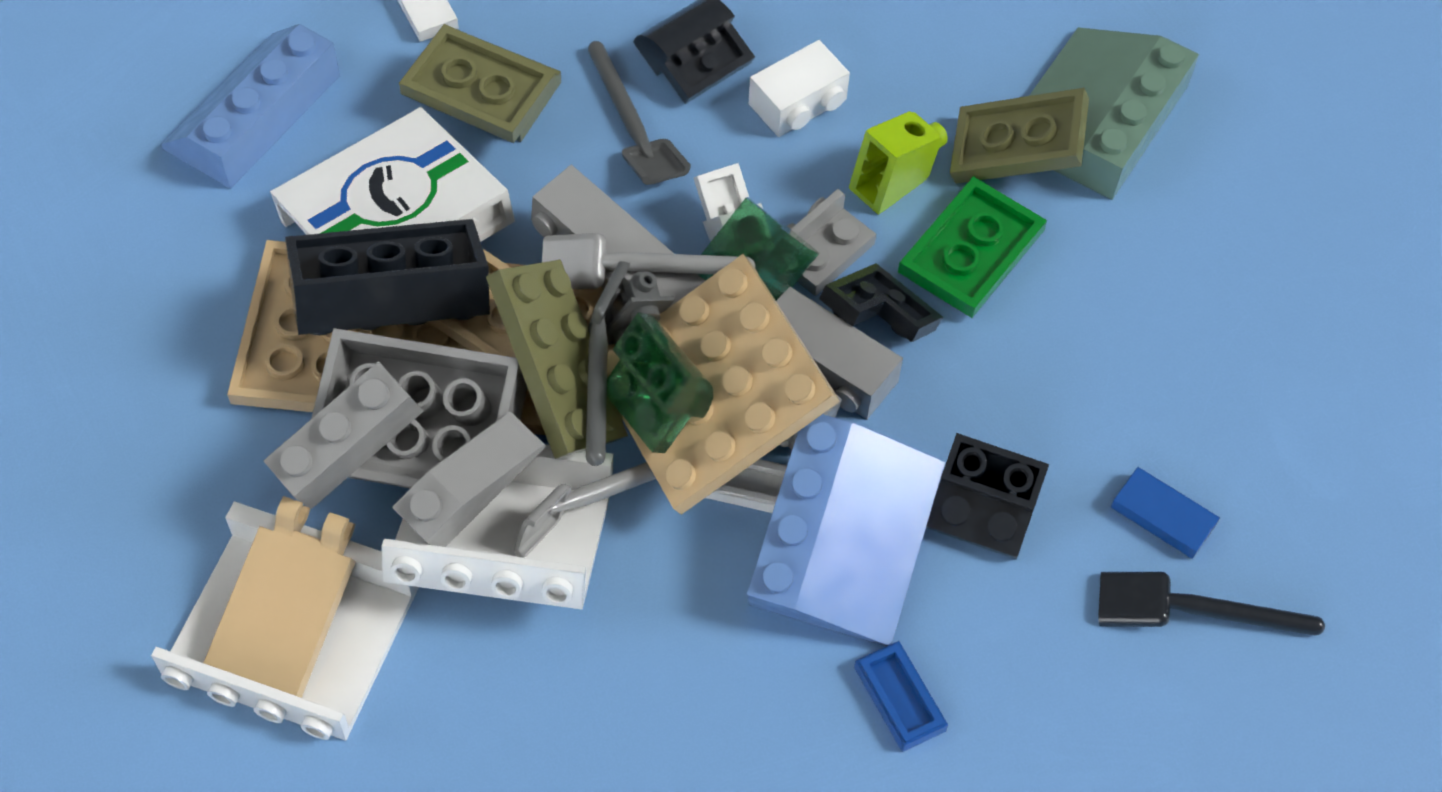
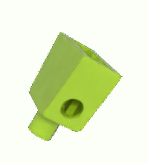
M911 111L867 129L848 188L875 213L881 214L926 181L931 173L939 148L948 141L946 130L937 122L928 124L918 114Z

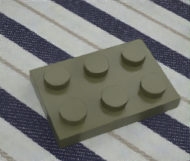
M443 24L401 79L399 87L400 93L406 97L514 143L556 85L557 75L556 71Z
M1085 88L961 106L950 167V175L955 184L969 182L973 176L979 180L1081 167L1089 97Z

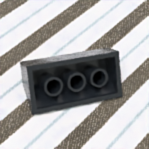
M473 219L285 237L298 335L313 334L321 336L332 333L333 328L342 330H374L388 325H422L428 321L444 319L468 320L475 316L490 315L489 284L486 276L489 275V266Z

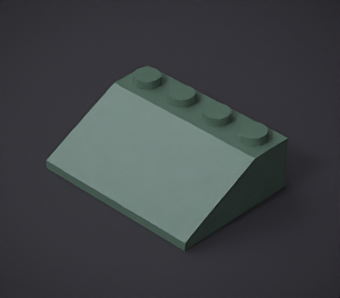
M1078 27L1029 95L1084 87L1089 97L1082 166L1054 171L1113 200L1187 89L1199 54L1163 36Z

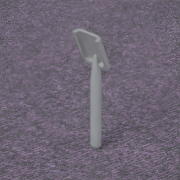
M600 233L546 235L543 239L542 262L561 259L565 272L570 278L572 289H596L601 287L604 283L605 268L615 269L620 261L630 263L627 271L716 274L738 258L736 256L635 252L606 254V238ZM747 257L755 268L754 261L751 258Z
M648 463L640 464L584 485L572 492L571 487L567 484L557 486L523 521L514 547L516 556L525 558L558 524L565 510L587 506L655 480L656 477Z

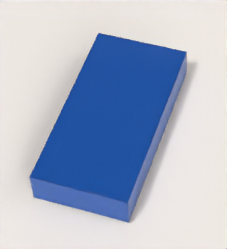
M1140 467L1136 468L1111 505L1112 509L1191 559L1195 557L1220 519L1214 513Z
M900 641L855 661L854 669L902 752L947 731L948 723Z

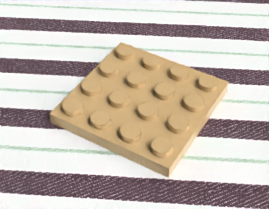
M744 254L662 312L658 322L642 327L608 352L607 382L611 389L612 402L620 409L626 427L671 506L681 515L840 402L754 266Z

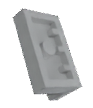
M839 189L826 199L824 197L818 199L801 221L797 224L791 223L786 226L777 239L776 265L814 296L818 295L826 284L835 280L869 250L876 240L875 232L844 209L845 194Z

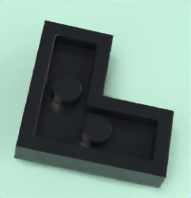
M877 263L826 284L819 297L824 304L832 309L834 315L848 322L852 327L878 315L891 325L892 330L897 335L907 338L910 342H914L936 331L943 319L942 315Z

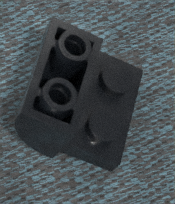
M696 0L638 35L633 41L657 76L663 73L685 104L748 66L755 58L731 24L735 15L720 0Z
M956 433L926 528L1017 560L1049 464Z

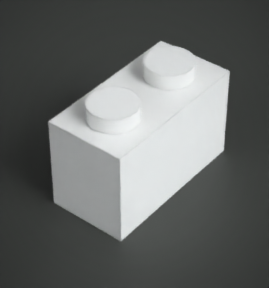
M817 40L750 77L748 104L777 137H780L791 130L801 129L811 119L825 111L837 109L847 99L850 72L820 40Z

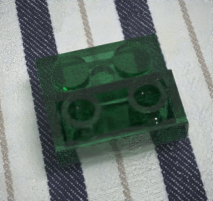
M746 197L701 255L739 257L744 254L746 257L751 258L755 263V270L775 301H777L789 287L793 288L819 256L820 252L789 227L783 226L749 197ZM698 274V275L701 276V277L706 281V280H708L710 277H712L714 274Z
M638 312L613 348L614 353L620 360L607 378V397L652 453H666L691 417H705L712 404L713 387L652 315Z

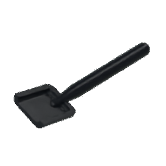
M1101 572L1099 626L1162 627L1169 622L1170 608L1195 615L1314 636L1320 635L1325 630L1323 619L1314 615L1195 594L1171 593V579L1165 572Z

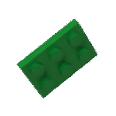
M973 176L899 262L898 273L973 318L1044 232L1047 220Z

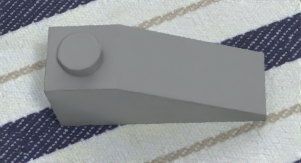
M510 411L430 469L392 508L429 545L446 547L546 446Z

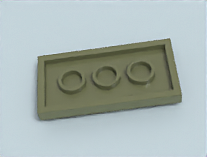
M559 259L497 270L486 276L553 456L557 459L585 451L590 334L562 261ZM607 382L606 444L628 436L622 421L621 411L612 402L611 389Z

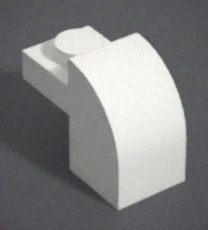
M739 163L693 177L706 216V221H703L710 242L719 256L739 257L742 254L746 256L775 246L762 204H751Z

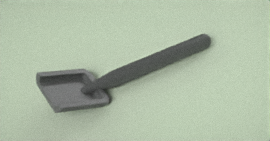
M599 41L591 42L588 46V52L629 135L636 144L622 150L624 160L646 185L688 174L691 164L670 140L658 139L649 142L645 127L604 45Z
M625 261L618 262L595 305L588 324L590 340L588 349L586 460L592 466L601 465L605 461L608 342L605 319L621 289L618 287L630 266V263Z

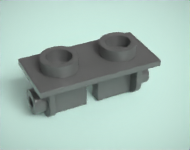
M651 272L635 273L624 288L625 293H620L605 319L608 345L615 344L617 346L642 327L658 322L660 314L666 311L675 301L674 296H660L657 279Z

